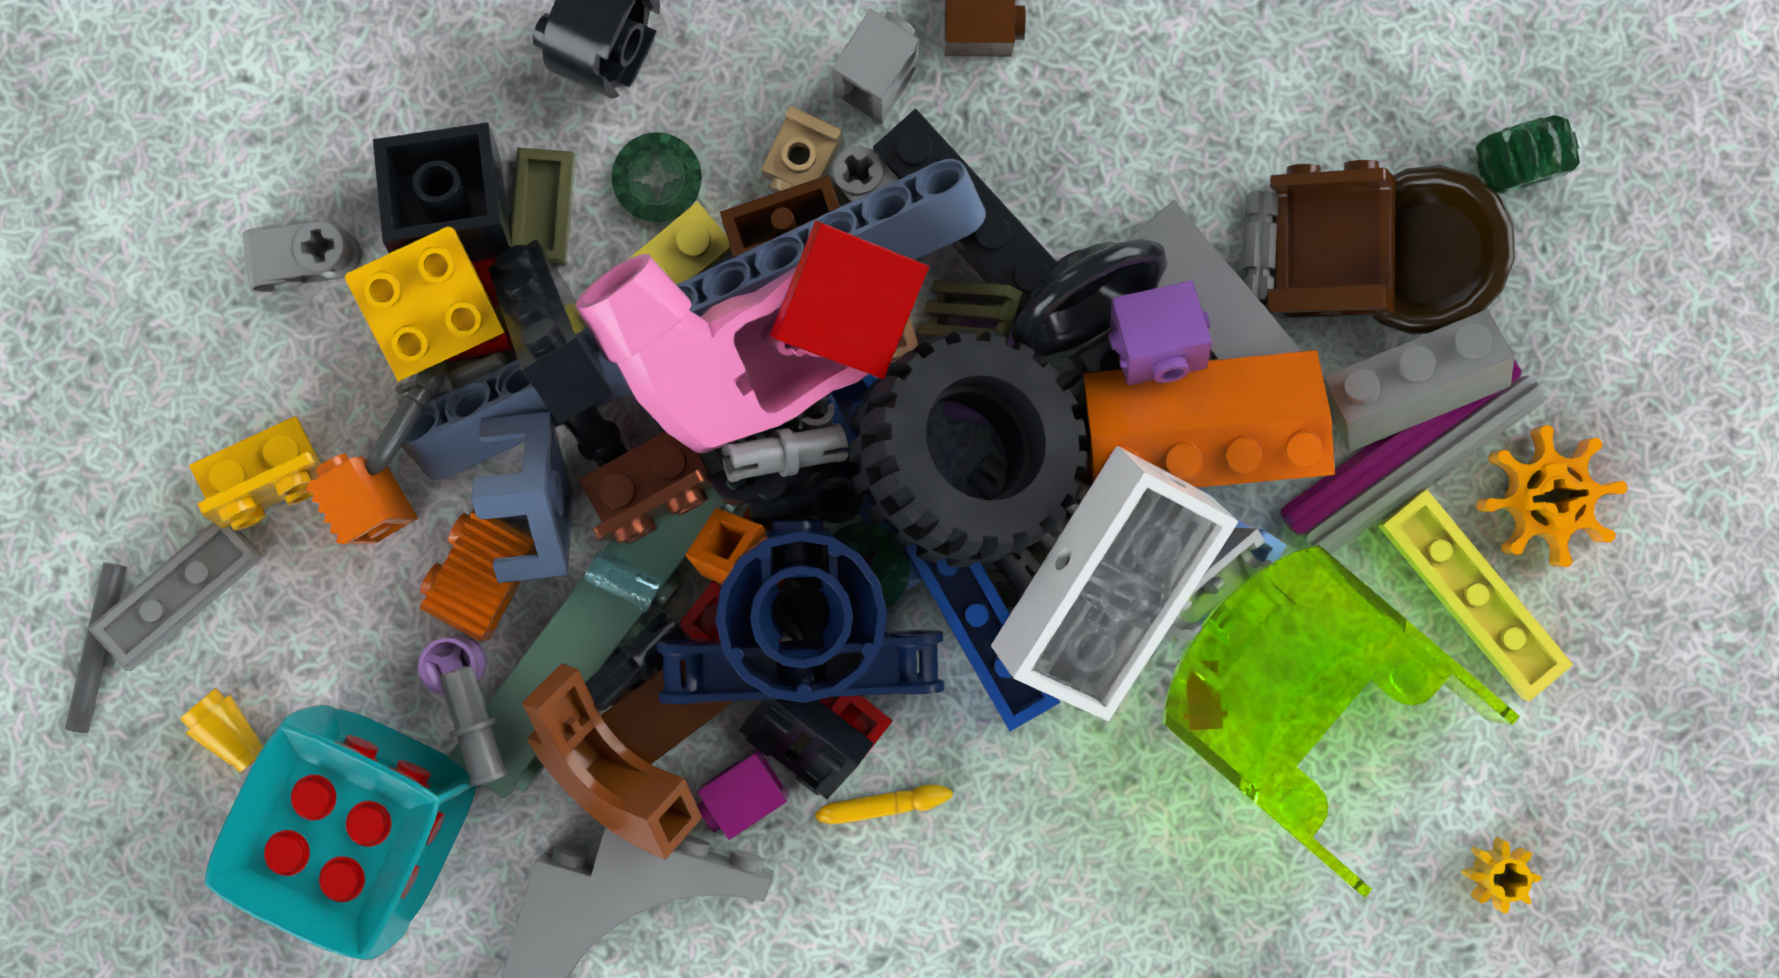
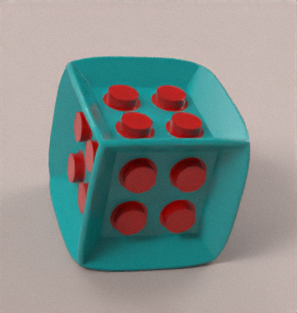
M322 704L297 710L282 720L254 761L215 842L207 865L204 883L217 896L237 909L302 941L345 957L361 960L378 958L404 936L410 922L429 896L468 815L477 786H470L468 772L450 760L447 755L368 717Z

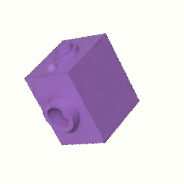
M1193 280L1112 298L1111 333H1108L1111 349L1115 350L1119 355L1120 366L1123 369L1127 386L1155 380L1158 383H1170L1182 379L1189 372L1207 368L1212 348V340L1208 331L1210 329V320L1208 313L1203 312Z

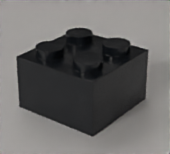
M488 122L373 139L382 241L388 253L394 252L448 226L455 229L471 262L496 259L501 253L512 247L501 157Z

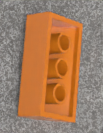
M1317 350L1208 360L1207 368L1189 372L1182 379L1170 383H1158L1155 380L1127 386L1122 368L1083 372L1093 482L1116 446L1125 449L1196 488L1335 475L1331 412Z

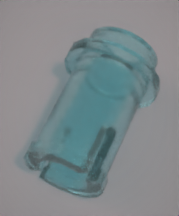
M599 549L584 577L585 582L593 585L592 592L597 594L602 589L641 608V611L647 613L660 589L663 578L655 577L618 559V552L613 549L609 554Z

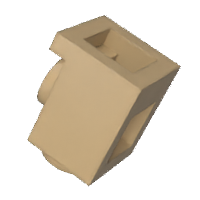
M789 106L785 115V121L761 169L764 178L771 180L768 189L776 193L826 176L843 142L842 129L793 106ZM796 147L806 148L810 152L808 161L802 165L793 164L789 160L790 152Z

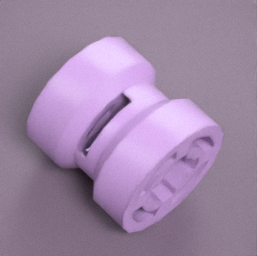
M456 635L437 639L427 645L420 655L418 671L420 679L428 689L436 694L444 695L440 683V678L443 674L459 668L471 667L479 683L485 674L487 661L485 652L478 642L470 637Z

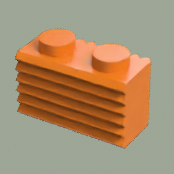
M343 453L325 461L315 469L318 477L307 483L305 492L313 493L312 502L319 503L318 512L326 514L324 522L332 524L331 533L338 534L336 543L377 544L418 519L388 466L376 475H369L366 470V458L363 456L349 458L347 453Z
M473 509L470 515L467 513L461 514L453 525L447 542L454 546L443 565L435 563L425 576L420 587V593L426 595L419 609L481 642L491 638L522 582L521 580L498 583L493 569V559L537 554L532 534L505 521L502 517L479 519L476 516L475 509Z

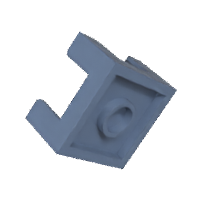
M551 411L481 419L479 430L481 442L500 443L525 440L522 472L483 476L473 480L471 500L476 516L479 519L504 517L507 522L528 520L537 554L493 559V569L498 583L568 575L573 497Z

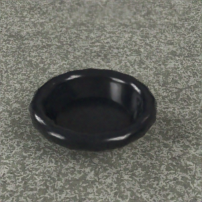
M1143 238L1119 243L1108 241L1074 251L1064 256L1050 268L1048 273L1031 291L1028 304L1020 312L1012 332L1015 344L1020 341L1035 351L1034 356L1044 357L1072 349L1110 328L1112 298L1155 289L1158 286L1167 268V258L1163 246L1160 243Z

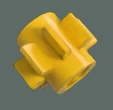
M1495 837L1493 850L1483 851L1475 846L1471 848L1473 855L1477 859L1474 862L1473 868L1463 869L1462 874L1478 884L1470 895L1474 900L1483 904L1492 897L1494 908L1505 914L1509 911L1510 902L1520 900L1528 905L1532 903L1528 895L1532 882L1541 881L1542 876L1530 871L1526 865L1533 855L1530 851L1519 847L1510 854L1509 842L1500 837ZM1505 867L1509 868L1511 871L1510 877L1501 878L1499 885L1495 883L1494 875L1504 873Z

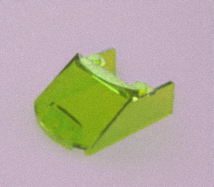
M1315 545L1290 553L1259 569L1227 594L1201 624L1202 630L1190 640L1176 667L1164 705L1162 724L1246 800L1266 815L1345 885L1366 898L1373 889L1313 838L1328 817L1329 804L1326 794L1320 786L1297 767L1304 757L1370 681L1388 697L1400 704L1414 706L1425 703L1444 684L1486 720L1513 726L1520 716L1322 546Z

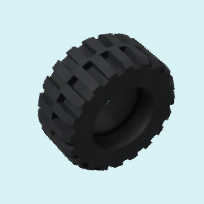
M970 329L955 330L945 338L936 335L923 341L890 366L884 379L878 378L871 384L863 395L865 404L856 410L852 421V429L854 432L860 433V435L849 443V461L851 463H860L861 472L855 475L852 480L857 495L867 492L873 504L871 508L866 510L867 514L875 525L885 521L893 529L888 539L901 549L912 543L917 545V558L930 563H935L946 557V563L949 567H968L976 562L985 565L1024 549L1041 540L1042 535L1058 527L1066 518L1065 508L1076 503L1082 489L1080 482L1074 480V478L1086 472L1088 455L1086 451H1079V442L1086 439L1087 436L1084 421L1082 419L1075 420L1071 409L1078 404L1070 388L1064 392L1055 381V378L1060 374L1048 361L1042 365L1038 364L1032 359L1035 351L1020 341L1012 347L1006 346V337L1003 334L986 331L976 339L975 332ZM949 401L971 407L982 414L999 434L1006 453L1007 472L1001 493L994 500H982L962 493L953 487L938 471L931 458L926 435L928 416L935 403Z

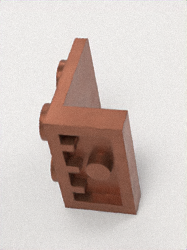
M666 431L578 479L602 521L601 524L592 529L597 539L616 541L618 545L624 542L627 545L632 544L657 530L658 527L654 519L668 511L671 515L677 513L678 516H682L706 503L709 498L705 491L713 487L710 478L711 473L701 455L669 435Z

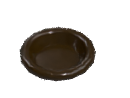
M1443 165L1406 168L1394 174V315L1370 316L1381 325L1415 335L1431 333L1486 310L1503 292L1515 261L1514 224L1500 196L1474 174Z

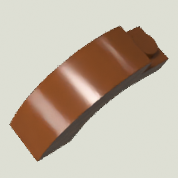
M561 663L522 702L535 729L527 737V740L541 763L572 799L598 822L622 839L666 860L702 819L685 778L644 761L630 751L611 732L595 707L579 669Z

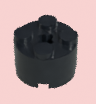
M555 0L550 14L545 13L538 20L533 33V44L542 49L543 61L549 71L608 98L615 99L620 95L614 88L619 83L627 87L631 86L654 42L656 30L647 25L650 11L657 14L660 13V0Z

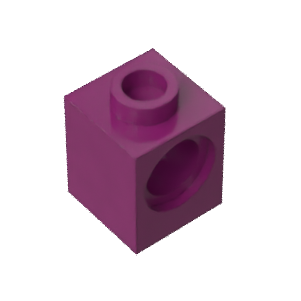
M756 749L704 783L697 791L702 801L696 805L707 826L714 833L721 829L727 839L730 840L785 804L789 798V793L763 753Z

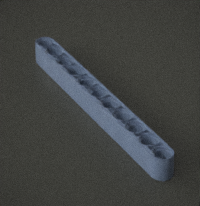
M945 159L924 167L677 284V286L690 299L691 307L689 310L702 316L712 306L731 297L755 292L796 267L815 220L917 260L976 231L983 224L986 212L963 163L955 159ZM587 328L613 392L612 395L594 404L599 408L632 391L616 364L604 359ZM516 360L429 401L426 409L423 410L424 412L401 447L432 480H442L525 442V440L500 443L481 442L479 436L481 419L547 412L550 410L521 370L519 361ZM551 413L555 428L562 425L558 423Z

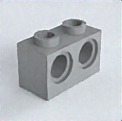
M869 9L832 67L835 95L883 124L918 69L920 39L914 36L916 32L914 27L892 12H886L883 17Z

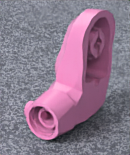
M641 254L620 263L604 273L576 301V308L604 359L616 364L637 401L669 435L696 453H708L723 447L727 443H734L754 434L780 426L797 417L834 390L857 383L868 375V373L778 341L770 336L796 267L757 291L731 297L712 306L702 316H699L689 310L691 307L690 299L649 254Z

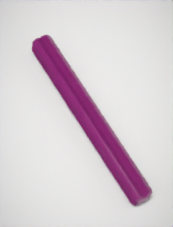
M1515 359L1513 362L1511 384L1518 380L1522 374ZM1501 391L1371 443L1335 469V475L1324 477L1285 505L1280 511L1283 521L1295 534L1303 535Z

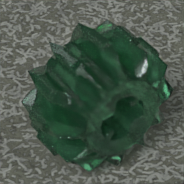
M1557 115L1546 118L1540 117L1504 128L1502 131L1488 135L1475 147L1478 156L1476 163L1480 178H1484L1485 184L1499 194L1551 181L1554 178L1574 171L1580 164L1577 150L1580 147L1575 131L1572 132L1567 118Z

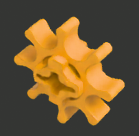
M1550 425L1538 426L1530 431L1535 450L1532 459L1526 464L1516 461L1508 450L1493 451L1489 454L1488 461L1502 468L1507 473L1509 487L1501 498L1479 499L1476 503V508L1480 512H1493L1503 508L1513 516L1515 530L1512 536L1501 545V551L1504 554H1522L1528 540L1534 535H1539L1548 543L1550 549L1549 564L1552 567H1570L1573 559L1568 549V541L1576 530L1581 529L1585 531L1596 543H1610L1615 539V532L1602 526L1596 520L1594 508L1601 496L1605 494H1625L1628 486L1624 481H1610L1601 485L1590 477L1588 462L1591 456L1602 448V441L1600 439L1589 438L1580 440L1574 454L1569 458H1565L1559 455L1554 448L1553 427ZM1551 490L1570 491L1571 493L1570 497L1560 498L1559 501L1552 503L1533 502V496L1543 495Z

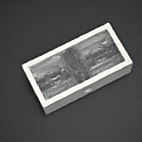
M1116 446L991 644V647L1013 679L1109 721L1239 521L1208 493Z

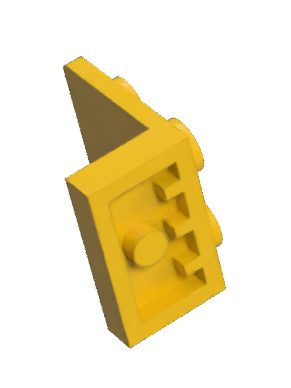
M450 226L365 264L345 275V281L398 382L505 333L508 329L501 307H493L455 229Z
M294 416L190 464L189 467L205 497V500L197 504L202 515L222 529L231 525L233 530L237 531L263 520L267 516L264 509L283 500H286L288 505H294L311 498L313 493L305 492L307 483L318 477L315 469L321 465V462L298 417Z

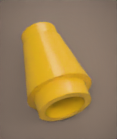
M214 688L180 718L189 729L185 733L230 766L232 765L239 773L256 760L263 748V745L259 742L260 739L231 694L225 698L217 688Z

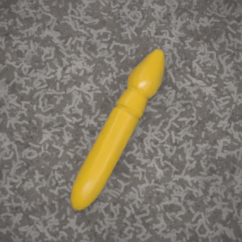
M925 784L916 787L913 791H896L895 793L889 792L833 802L821 807L815 812L814 817L817 821L825 824H843L896 815L897 813L901 814L913 811L914 809L926 811L951 799L953 792L945 786Z

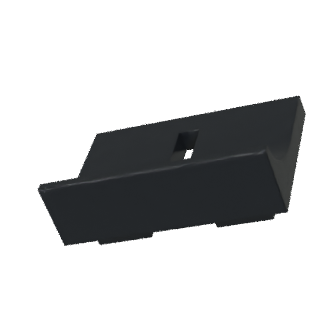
M762 699L739 729L740 732L747 736L746 741L767 757L769 755L774 757L797 775L795 777L796 780L814 794L818 795L820 793L826 799L859 766L874 744L819 700L802 703L783 699ZM804 732L812 739L797 754L790 747Z

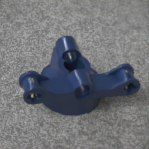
M823 519L770 521L771 529L763 533L757 544L738 557L721 584L715 620L720 641L687 638L663 640L656 643L657 652L663 655L664 689L658 692V701L664 704L783 699L806 703L835 696L915 695L939 693L945 690V681L939 679L938 644L943 641V631L903 630L884 634L887 610L880 581L858 551L838 540L830 529L823 528ZM788 578L820 579V583H816V588L823 595L826 606L824 617L818 625L819 636H822V640L779 642V638H783V627L776 620L773 610L774 600L777 594L782 591V587L777 585V581ZM917 650H919V672H918V673H917V659H916V652H917ZM681 659L686 661V682L682 681Z

